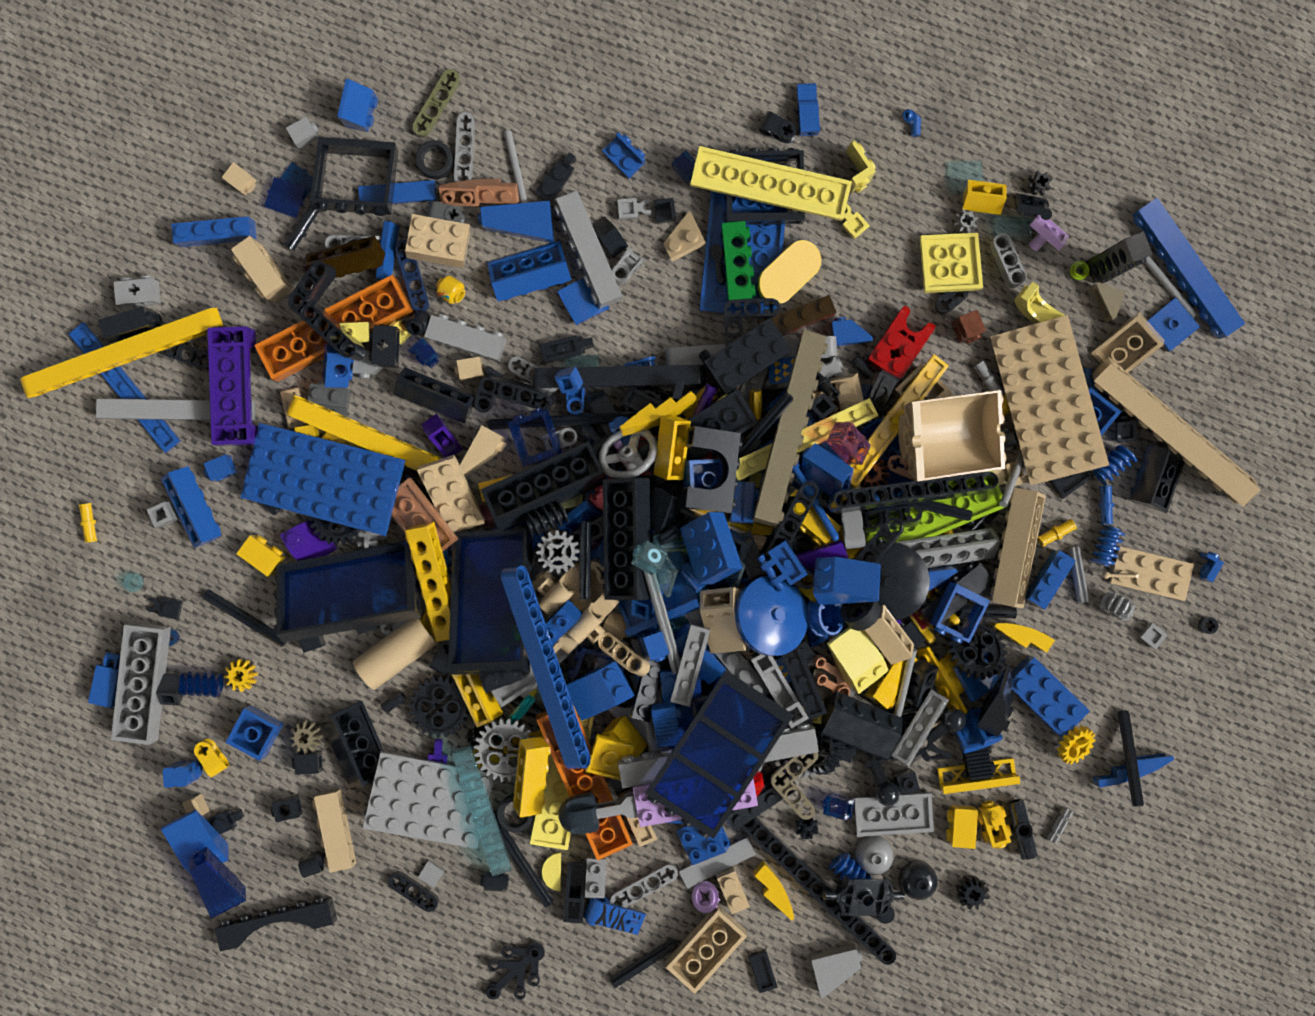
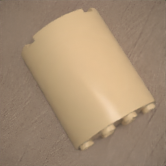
M1001 390L906 403L903 407L904 415H900L898 435L902 459L908 462L909 467L907 471L910 476L916 481L1004 469L1006 454L1004 452L1005 435L1000 431V426L1004 423V415L1002 413L1003 395Z

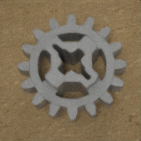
M556 530L555 535L550 531L548 532V538L542 537L544 543H538L537 545L541 548V550L536 551V554L541 555L538 562L544 561L543 568L549 566V572L557 569V573H560L562 568L567 572L568 565L574 567L573 560L578 561L579 559L575 555V553L580 552V549H575L578 541L572 542L574 536L567 537V531H564L562 535L559 530ZM563 539L561 543H555L552 540ZM564 545L561 551L562 556L558 554L557 556L555 555L554 558H552L555 552L554 548L558 549ZM569 545L571 547V557L567 554V547ZM546 546L549 549L550 554L548 558L545 555ZM562 561L563 564H554L553 562Z

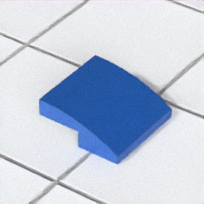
M580 279L557 291L576 326L610 309L609 306L599 309L598 305L593 303L591 298L592 290L590 286H586L584 279Z
M982 707L969 710L968 714L965 715V727L959 732H953L963 753L988 747L1003 739L1001 733L997 737L976 727Z

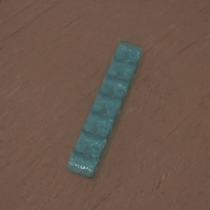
M469 745L452 751V755L491 874L496 876L511 871L512 868L479 766L476 764L477 760L474 756V750Z

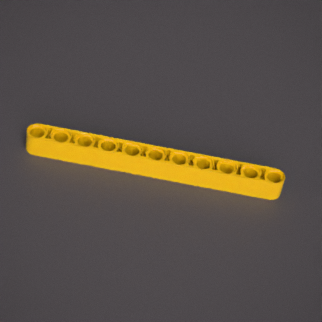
M218 308L206 309L20 378V382L26 398L40 396L208 334V328L224 327Z

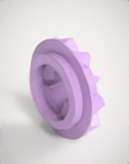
M710 881L698 883L692 892V902L695 908L702 913L712 912L718 908L717 904L720 901L718 895L720 891ZM704 893H709L708 898L710 899V901L704 900Z

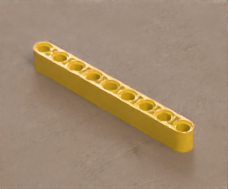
M293 395L286 412L287 415L372 452L406 460L405 466L416 471L418 466L443 459L296 395Z

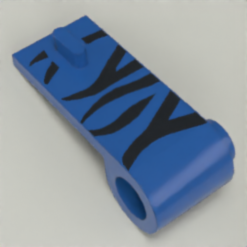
M604 897L590 898L583 917L592 926L600 925L638 935L646 913L613 905Z

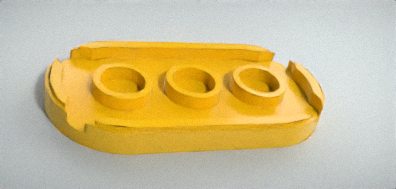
M806 240L790 244L760 273L758 277V292L762 298H774L780 304L788 301L820 269L821 255L818 248Z

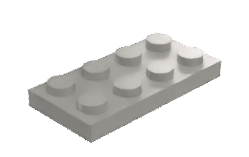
M930 792L900 795V799L893 806L880 804L876 795L854 797L857 837L934 832L932 796Z

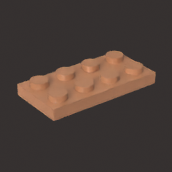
M412 478L404 481L398 488L391 516L405 534V530L414 525L434 522L441 549L444 552L458 540V537ZM421 542V546L426 549L425 544Z

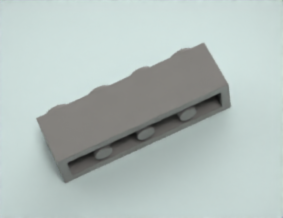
M437 314V316L431 315L424 336L426 339L500 362L507 341L503 338L502 333L492 331V334L484 332L485 328L474 325L472 328L466 326V322L458 319L453 322L448 320L449 317L442 314Z

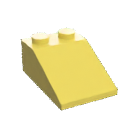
M848 627L827 643L845 683L858 694L889 671L883 656L867 632L863 630L855 631Z

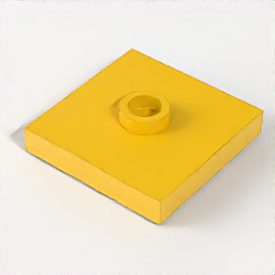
M597 734L590 753V765L586 768V772L621 781L618 760H622L624 756L632 755L635 747L634 743Z

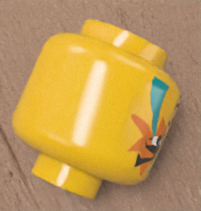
M448 275L440 278L436 284L438 297L449 304L459 303L465 296L464 284L453 276Z

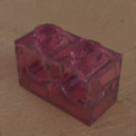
M848 421L835 422L826 441L846 464L862 465L871 447L865 436L855 428L853 423Z

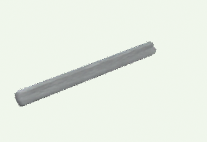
M647 564L642 567L659 629L663 633L669 651L667 657L673 674H678L681 660L654 566Z

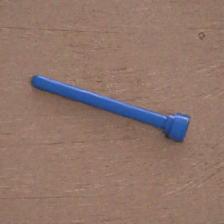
M798 459L797 465H793L792 472L801 486L806 479L799 469L800 461ZM809 485L804 487L806 494H814ZM815 498L812 507L831 539L837 541L839 539L838 533L818 499Z

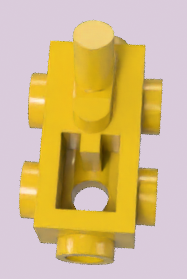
M991 800L983 802L982 807L978 808L977 819L980 825L983 824L985 830L982 832L983 839L992 848H1004L1006 844L1011 843L1009 836H1012L1009 825L1005 824V810L1003 806L996 802L993 803ZM993 830H998V834L994 836L992 834Z

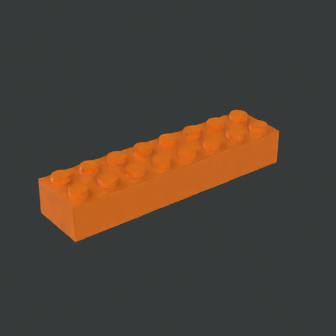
M394 275L324 309L338 323L369 322L370 331H373V325L389 326L393 321H399L414 313ZM302 320L254 346L271 379L279 382L324 359L325 344L329 343Z
M574 707L581 731L583 733L590 754L592 750L591 744L588 740V737L585 733V730ZM547 711L537 714V723L546 743L550 746V753L569 797L591 792L595 796L596 803L613 801L614 798L604 776L586 772V768L568 769L565 766ZM621 815L600 818L597 832L586 833L597 861L633 845Z

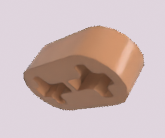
M893 455L889 458L888 467L892 472L916 481L908 473V462L903 461L902 456ZM899 459L904 468L897 467L894 469L893 461L897 462Z

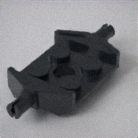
M845 875L836 891L823 892L824 900L836 901L838 911L842 916H883L888 913L894 900L905 899L903 891L893 892L892 884L886 876H883V879H850L848 875ZM866 896H871L867 902H863Z

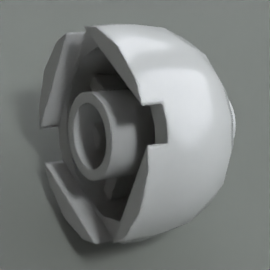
M866 836L856 845L855 860L866 873L880 875L891 867L893 849L889 842L881 836Z

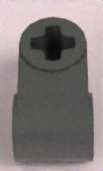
M430 201L427 217L459 223L465 222V217L459 207Z

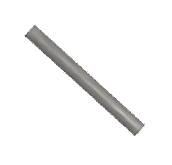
M505 131V140L515 183H517L519 200L520 203H528L512 132Z
M1147 257L1145 265L1172 297L1177 298L1191 317L1194 318L1198 313L1150 257Z
M1021 449L999 503L1002 507H1007L1024 463Z
M913 648L912 658L906 660L894 715L899 717L902 716L917 653L915 648Z

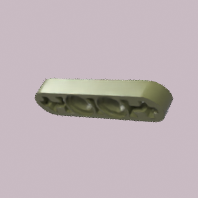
M448 69L442 74L412 126L413 131L418 137L424 138L430 134L458 88L460 77L455 70ZM454 75V78H455L456 81H455V82L451 81V82L449 83V85H448V87L450 88V91H449V90L445 87V86H447V84H448V82H449L448 79H447V77H448V76H449V77H452V76ZM439 91H445L447 93V96L444 100H438L436 98V95ZM435 107L437 113L435 116L430 117L426 113L427 109ZM424 116L427 120L431 121V123L426 121L424 125L426 130H421L419 132L418 125L422 126L424 124L425 120L422 118Z

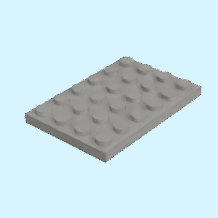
M380 751L363 829L477 849L494 774L491 773L489 776H486L487 771L484 770L481 771L479 769Z

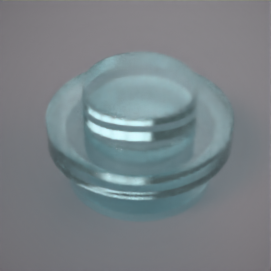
M130 573L124 579V587L130 592H137L144 585V580L138 573Z

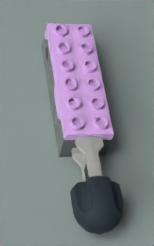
M747 765L709 773L738 792L753 767ZM758 771L733 810L758 806L757 797L764 788L761 772ZM700 774L660 781L654 789L694 817L725 812L734 798ZM650 784L633 786V791L626 792L621 799L596 803L595 796L591 792L577 794L567 798L558 810L561 826L573 834L597 832L600 818L622 814L630 819L638 818L640 827L677 821L682 818L677 814L674 816L670 815L664 810L665 806L659 802L656 805L647 799L648 795L645 792Z

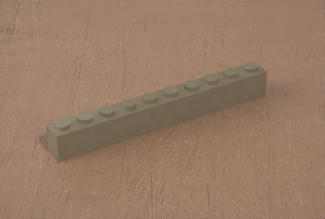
M803 330L800 335L786 392L790 393L794 398L778 419L752 518L754 522L776 527L778 522L782 523L785 511H782L783 503L786 504L789 498V492L786 491L788 484L791 485L793 482L794 473L791 472L793 465L796 466L798 463L799 454L796 453L804 440V436L801 433L802 429H806L809 417H806L807 410H811L814 399L811 398L812 391L817 389L818 380H816V375L821 372L823 362L820 360L822 354L825 355L828 343H825L827 336Z

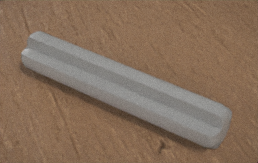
M1077 546L1068 548L1069 556L1076 560L1071 569L1077 602L1085 603L1089 601L1080 548Z

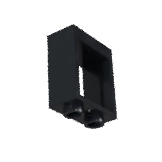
M144 306L98 320L103 338L112 342L122 341L160 327L163 324L159 313Z

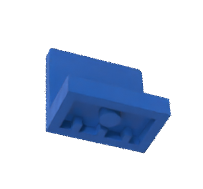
M711 814V818H704L700 821L714 829L719 818L717 814ZM693 825L691 827L684 826L676 831L692 865L726 853L731 845L723 826L714 839L710 836L708 839L698 833L699 829Z

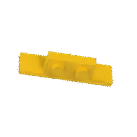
M929 646L917 649L916 654L919 660L924 659L938 667L934 684L939 694L949 700L946 704L948 709L957 708L966 714L968 711L958 696L964 691V688L953 670L956 663L948 661L952 656L944 655L937 660Z

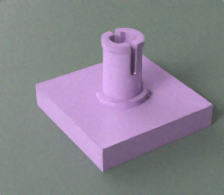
M1035 215L1030 226L1038 232V235L1029 243V246L1037 252L1048 241L1059 251L1065 245L1069 235L1052 220H1043L1040 215Z

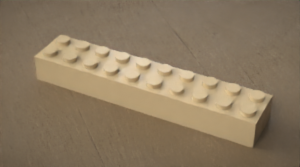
M1109 356L1092 373L1096 388L1101 392L1107 391L1109 398L1115 404L1120 402L1124 407L1123 410L1131 417L1135 415L1139 420V424L1145 429L1151 428L1153 435L1159 441L1165 440L1169 445L1168 448L1173 453H1180L1183 461L1190 467L1194 465L1198 470L1197 472L1204 479L1209 477L1213 482L1212 485L1220 492L1224 490L1228 495L1227 498L1234 504L1239 503L1244 506L1261 490L1249 474Z

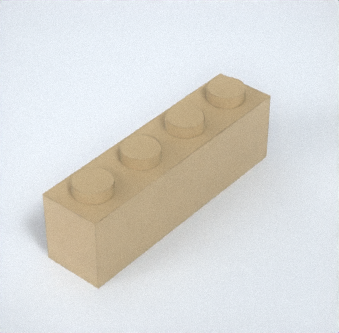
M341 788L318 793L314 796L312 803L313 809L317 811L318 815L316 820L317 828L321 830L322 834L320 839L321 847L325 848V866L329 867L330 873L353 868L356 864Z

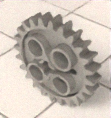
M500 718L499 724L493 720V727L486 724L487 732L484 730L479 732L482 737L476 738V741L480 744L474 745V748L479 750L474 756L480 757L476 764H483L480 770H488L486 776L492 773L494 774L493 780L500 776L501 782H503L505 777L511 782L512 776L516 778L517 765L511 764L509 758L512 756L518 758V752L511 750H519V745H514L511 739L513 737L527 739L534 738L535 736L528 735L531 729L524 730L525 723L518 726V720L513 724L511 723V718H508L507 723H504L503 718ZM500 735L502 742L495 743L492 740V736ZM491 746L498 749L490 750L488 747ZM504 746H507V749L510 750L507 754L502 750ZM497 754L500 757V761L497 763L492 762L490 755Z

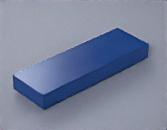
M384 221L380 245L386 254L383 265L378 267L376 271V278L379 280H383L393 274L399 226L390 221Z

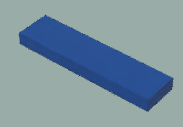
M435 180L395 183L392 204L437 201ZM386 184L358 186L359 201L384 203Z

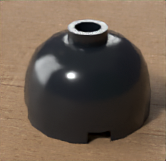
M912 860L900 870L898 876L899 885L909 898L926 900L935 893L938 886L937 874L927 862Z

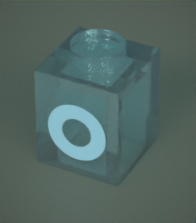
M646 541L642 545H637L632 554L634 558L631 564L653 575L661 569L667 552Z

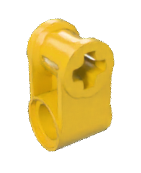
M204 739L195 746L194 754L208 776L214 777L229 767L227 758L212 739ZM207 746L208 750L203 751L202 748Z

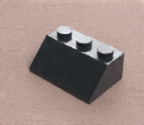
M1148 445L1147 450L1143 454L1141 467L1137 471L1135 485L1130 492V500L1167 513L1185 463L1183 457L1173 453L1170 449Z

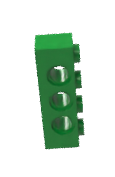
M745 221L722 223L721 231L728 301L752 299V296H755V285L751 284L750 278L754 276L753 265H749V258L752 257L751 246H747V238H750L749 226L746 227ZM734 239H739L742 242V246L734 247L731 242ZM740 258L743 260L744 265L737 267L734 265L733 260ZM742 277L745 279L746 284L738 286L735 283V279Z

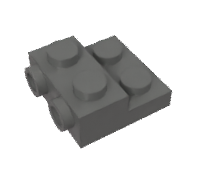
M316 380L315 384L310 383L309 401L348 417L351 397L350 389L325 387L323 381Z

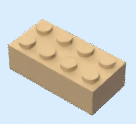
M718 904V908L708 913L666 960V968L694 994L747 937L746 929Z

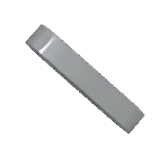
M521 357L511 358L508 364L513 374L533 384V380L529 378V372L533 368H539L538 366ZM521 361L520 365L524 368L527 365L530 366L527 368L525 376L522 375L523 370L519 368L516 371L514 370L515 367L512 365L514 362ZM542 388V389L549 390L550 392L553 393V392H556L559 388H550V389H548V388Z

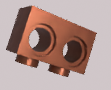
M978 310L960 316L951 322L959 343L964 341L966 344L982 338L981 334L986 331Z

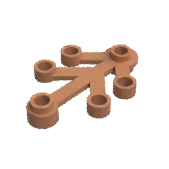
M838 634L832 636L829 635V641L836 637ZM816 655L813 658V664L817 668H823L834 675L836 683L829 680L823 672H818L815 675V682L831 689V694L838 691L850 696L849 685L845 683L835 660L833 666L823 656Z

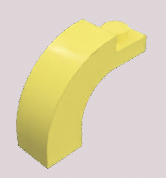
M1034 282L1029 286L1025 285L1014 300L1017 308L1034 324L1065 316L1041 298L1039 295V285Z

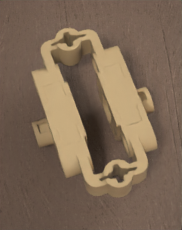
M594 558L591 560V569L597 572L596 577L598 581L604 584V576L602 575L604 563ZM578 561L574 563V567H570L556 582L547 577L536 589L542 594L537 601L544 620L548 616L552 617L578 589ZM604 591L595 600L593 599L581 611L582 615L577 622L553 645L555 653L560 648L566 654L570 653L586 637L594 644L605 633V630L599 624L616 607L619 600H604Z

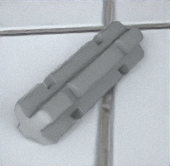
M1062 807L1061 815H1058L1051 827L1052 831H1049L1046 836L1052 843L1056 844L1058 842L1059 834L1063 833L1069 822L1067 821L1068 818L1070 819L1073 811L1067 807Z

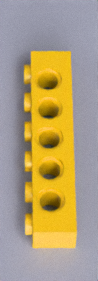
M434 522L414 525L405 530V538L410 546L411 560L415 564L416 578L420 582L421 596L425 600L426 614L430 618L431 632L435 636L436 642L449 640L451 582ZM421 542L425 544L426 549L421 546ZM426 561L430 563L431 567L426 564ZM431 579L435 581L436 585L432 584ZM441 616L445 618L446 622L441 619Z

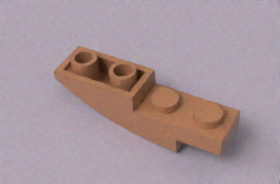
M501 179L465 180L438 187L441 203L447 205L479 206L480 203L518 204L519 202L517 183H501Z

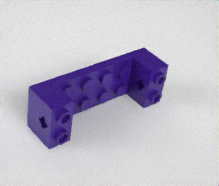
M247 326L208 328L211 444L215 446H249L255 444L259 426L252 425L250 350H256L254 346L256 344V331Z

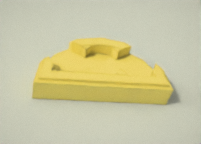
M556 852L544 862L542 877L548 887L560 892L561 852Z

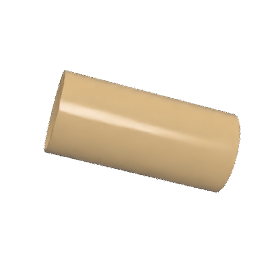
M422 615L421 618L407 620L353 660L357 673L371 689L376 690L439 643V641L436 642L435 636L427 632L421 624Z

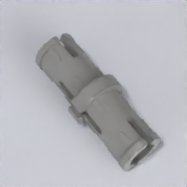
M984 360L973 367L982 379V384L986 385L990 391L1001 390V394L1005 392L998 383L995 373L992 374Z

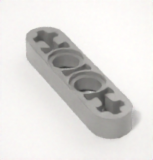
M462 112L457 117L455 182L460 181L458 178L462 177L461 169H469V171L465 170V176L468 180L473 178L475 120L472 114L468 112ZM466 117H468L469 121H471V123H467V130L471 131V133L464 131L465 127L464 124L461 122L464 121ZM463 136L470 138V143L466 146L460 144V139ZM462 155H467L470 159L466 165L459 163V158Z
M666 863L615 891L611 895L610 903L625 908L673 882L678 876L677 867L673 863ZM666 868L674 870L672 872L673 876L665 875L663 877L664 881L661 882V878L657 873L660 872L662 876L666 873ZM649 877L657 878L658 883L656 886H649L647 884ZM633 886H638L641 889V893L634 896L631 894L630 889ZM624 891H627L628 897L631 900L628 901L626 897L622 900V904L615 903L616 896L622 898L625 896Z

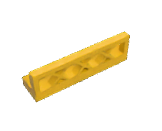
M1014 758L991 760L994 762V765H997L995 773L997 772L1000 775L967 781V779L960 776L965 769L964 764L937 768L940 791L943 794L1020 784V777L1015 771ZM1009 763L1011 773L1002 774L998 769L1002 764ZM951 771L955 774V777L950 782H944L942 772Z

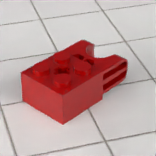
M906 305L899 310L865 360L880 372L884 369L900 377V380L935 329L934 324L928 323L919 332L910 331L906 325V320L911 311ZM895 351L897 357L891 358L892 354L890 352Z

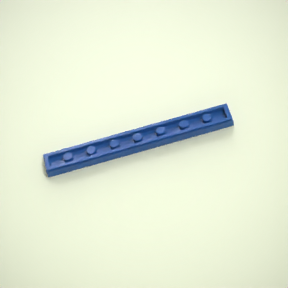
M82 322L68 333L84 354L105 347L85 322ZM121 366L100 373L120 399L148 400ZM138 419L164 453H167L181 442L165 420Z

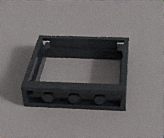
M318 137L310 202L313 208L320 212L330 210L338 213L354 212L359 215L366 213L377 216L391 215L399 153L396 143ZM327 154L390 158L384 203L322 198Z
M794 147L780 151L779 148H769L768 151H760L759 148L741 151V149L735 148V150L726 151L727 153L766 162L796 161V168L804 170V150L794 149ZM726 194V223L745 221L746 225L803 224L805 221V212L800 211L784 213H732V196Z

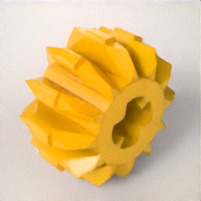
M238 659L237 662H230L231 667L225 668L226 672L229 673L224 675V678H229L226 685L233 684V691L237 688L240 692H243L245 688L249 690L252 688L251 684L257 682L253 677L257 676L258 672L252 671L256 668L255 665L249 667L250 660L244 662L243 659ZM240 672L244 674L242 678H239L238 676L240 675Z

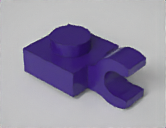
M435 739L434 753H428V760L447 764L448 754L442 753L443 739Z

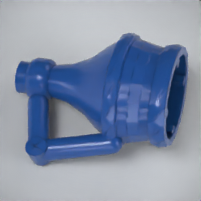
M809 601L807 605L808 626L806 632L810 647L819 646V644L829 639V635H836L842 630L844 620L840 613L841 604L819 605L818 601H815V603Z

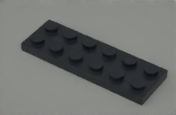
M739 389L687 419L691 421L690 428L696 426L741 434L759 423ZM649 443L638 449L641 457L645 460L650 451ZM687 448L686 461L698 460L710 452ZM654 460V462L649 466V469L655 477V479L657 480V482L660 483L665 479L654 475Z

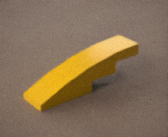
M690 391L677 402L670 397L656 409L650 403L620 426V434L626 436L660 425L661 416H678L695 405L696 396Z

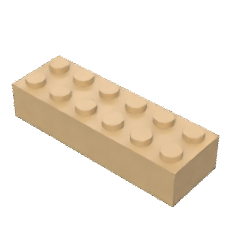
M1014 488V492L1011 494L1009 499L1011 507L1010 511H1007L1005 521L1008 522L1007 528L1002 533L1003 548L998 553V560H1000L999 568H996L994 573L996 583L995 587H992L990 597L993 598V603L1024 608L1046 495L1038 491Z

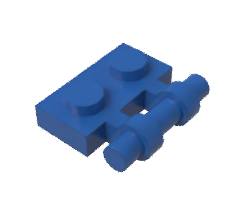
M786 540L768 551L771 559L767 560L764 554L757 558L761 564L760 568L767 573L771 579L770 583L779 592L786 588L782 583L783 580L786 579L791 586L808 574ZM776 564L782 572L780 575L776 574L772 568L773 565Z

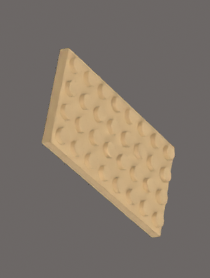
M1068 315L991 336V343L1030 486L1109 466Z

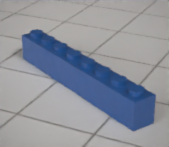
M1155 198L1132 214L1136 226L1141 227L1144 231L1147 241L1155 247L1157 256L1165 261L1168 272L1172 275L1174 274L1178 280V286L1186 291L1189 296V302L1200 311L1201 319L1205 322L1207 321L1211 327L1210 331L1215 337H1218V339L1225 338L1245 324L1158 198Z

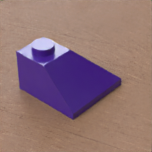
M309 520L280 535L288 551L297 561L327 556L337 550L333 541L329 545L325 540L322 541L319 536L315 535V530L310 527L313 523Z

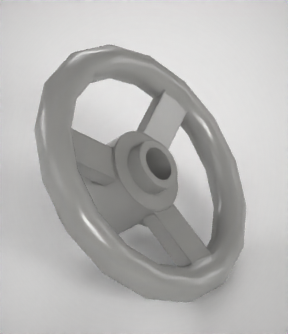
M620 430L609 436L603 443L598 455L604 474L613 479L633 478L646 471L654 462L658 451L657 440L650 431L644 430L630 434L631 438L627 446H624L618 454L606 456L614 442L625 437L620 434ZM640 436L646 438L650 446V451L644 461L637 450ZM622 462L628 471H614L608 464Z

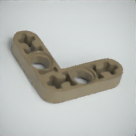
M818 752L812 753L813 757L811 759L809 757L804 759L803 761L806 763L804 766L797 758L798 756L789 758L770 778L771 784L799 817L805 820L813 817L815 808L793 781L818 759ZM792 762H797L800 765L799 770L795 773L789 770V765ZM784 769L790 776H792L791 778H788L786 775L783 778L784 783L782 785L780 783L775 784L777 781L775 778L777 776L781 778L785 775V773L783 772ZM790 790L798 792V797L795 800L787 798V793ZM801 801L805 807L810 806L808 809L810 812L808 814L805 812L801 814L803 810L797 803Z

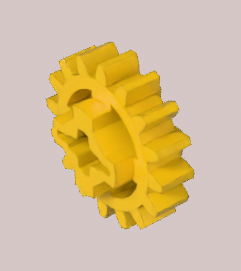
M1080 725L1079 728L1075 726L1073 731L1068 730V734L1063 735V741L1059 742L1061 746L1057 748V755L1066 764L1078 763L1079 759L1083 760L1084 755L1087 756L1090 753L1089 749L1094 747L1092 743L1096 741L1094 739L1095 734L1087 726Z

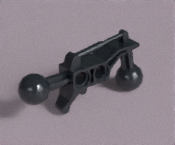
M950 708L942 714L941 723L931 729L926 737L927 746L919 749L911 764L921 757L926 762L935 759H952L950 752L940 750L934 742L948 731L952 733L959 732L965 727L966 716L960 709ZM905 732L901 733L899 741L901 740ZM928 752L936 753V755L930 756ZM866 753L869 762L865 764V767L870 769L878 785L876 789L877 800L884 806L895 805L900 799V790L896 784L887 780L880 765L886 762V760L879 757L874 758L873 755ZM892 756L888 759L889 761H898Z

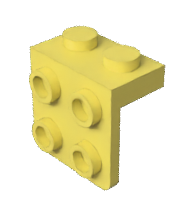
M853 140L850 142L846 153L860 173L851 179V194L855 191L860 193L867 188V184L876 172L873 161L867 159L864 155L865 151L862 145Z

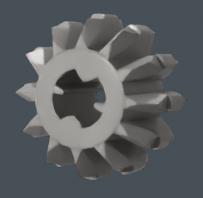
M1107 592L1100 604L1102 611L1122 621L1129 620L1135 609L1132 601L1114 592Z

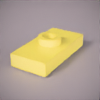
M369 322L339 323L360 343L370 342Z

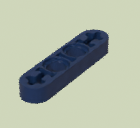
M400 240L395 246V251L411 305L415 311H427L430 307V302L418 262L415 259L409 258L402 261L405 255L400 249H402L403 244L406 246L407 240ZM412 262L415 265V269L413 272L408 273L405 271V265ZM413 281H419V290H411L410 284ZM423 292V295H420V299L426 304H423V308L420 309L419 306H416L418 304L417 297L412 295H418Z

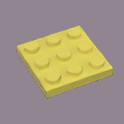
M978 233L920 236L924 293L978 291L983 289Z

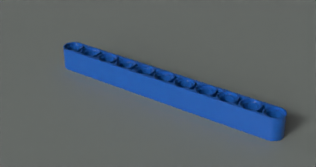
M522 565L505 568L501 572V580L564 764L568 769L587 768L590 765V754L528 571Z

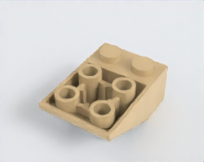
M858 373L830 379L831 384L840 392L837 399L832 395L835 399L832 403L836 406V409L830 416L864 401ZM816 389V391H812L811 398L816 400L823 392Z
M729 587L700 591V613L704 627L710 629L708 644L711 653L746 651V643L741 638L735 622V607L738 596L742 591L741 589Z

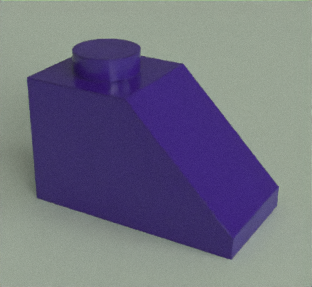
M437 413L421 424L428 438L445 458L456 455L463 450L460 443Z

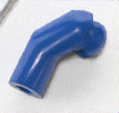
M904 110L902 117L911 126V136H921L920 116L913 110Z

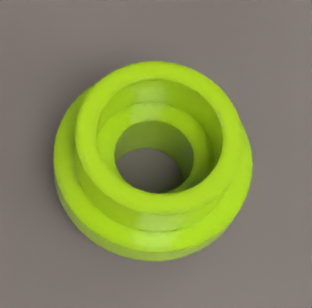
M1076 261L1070 267V275L1075 280H1083L1089 275V266L1084 261ZM1077 268H1081V269H1082V273H1081V274H1078V273L1076 272V269H1077Z

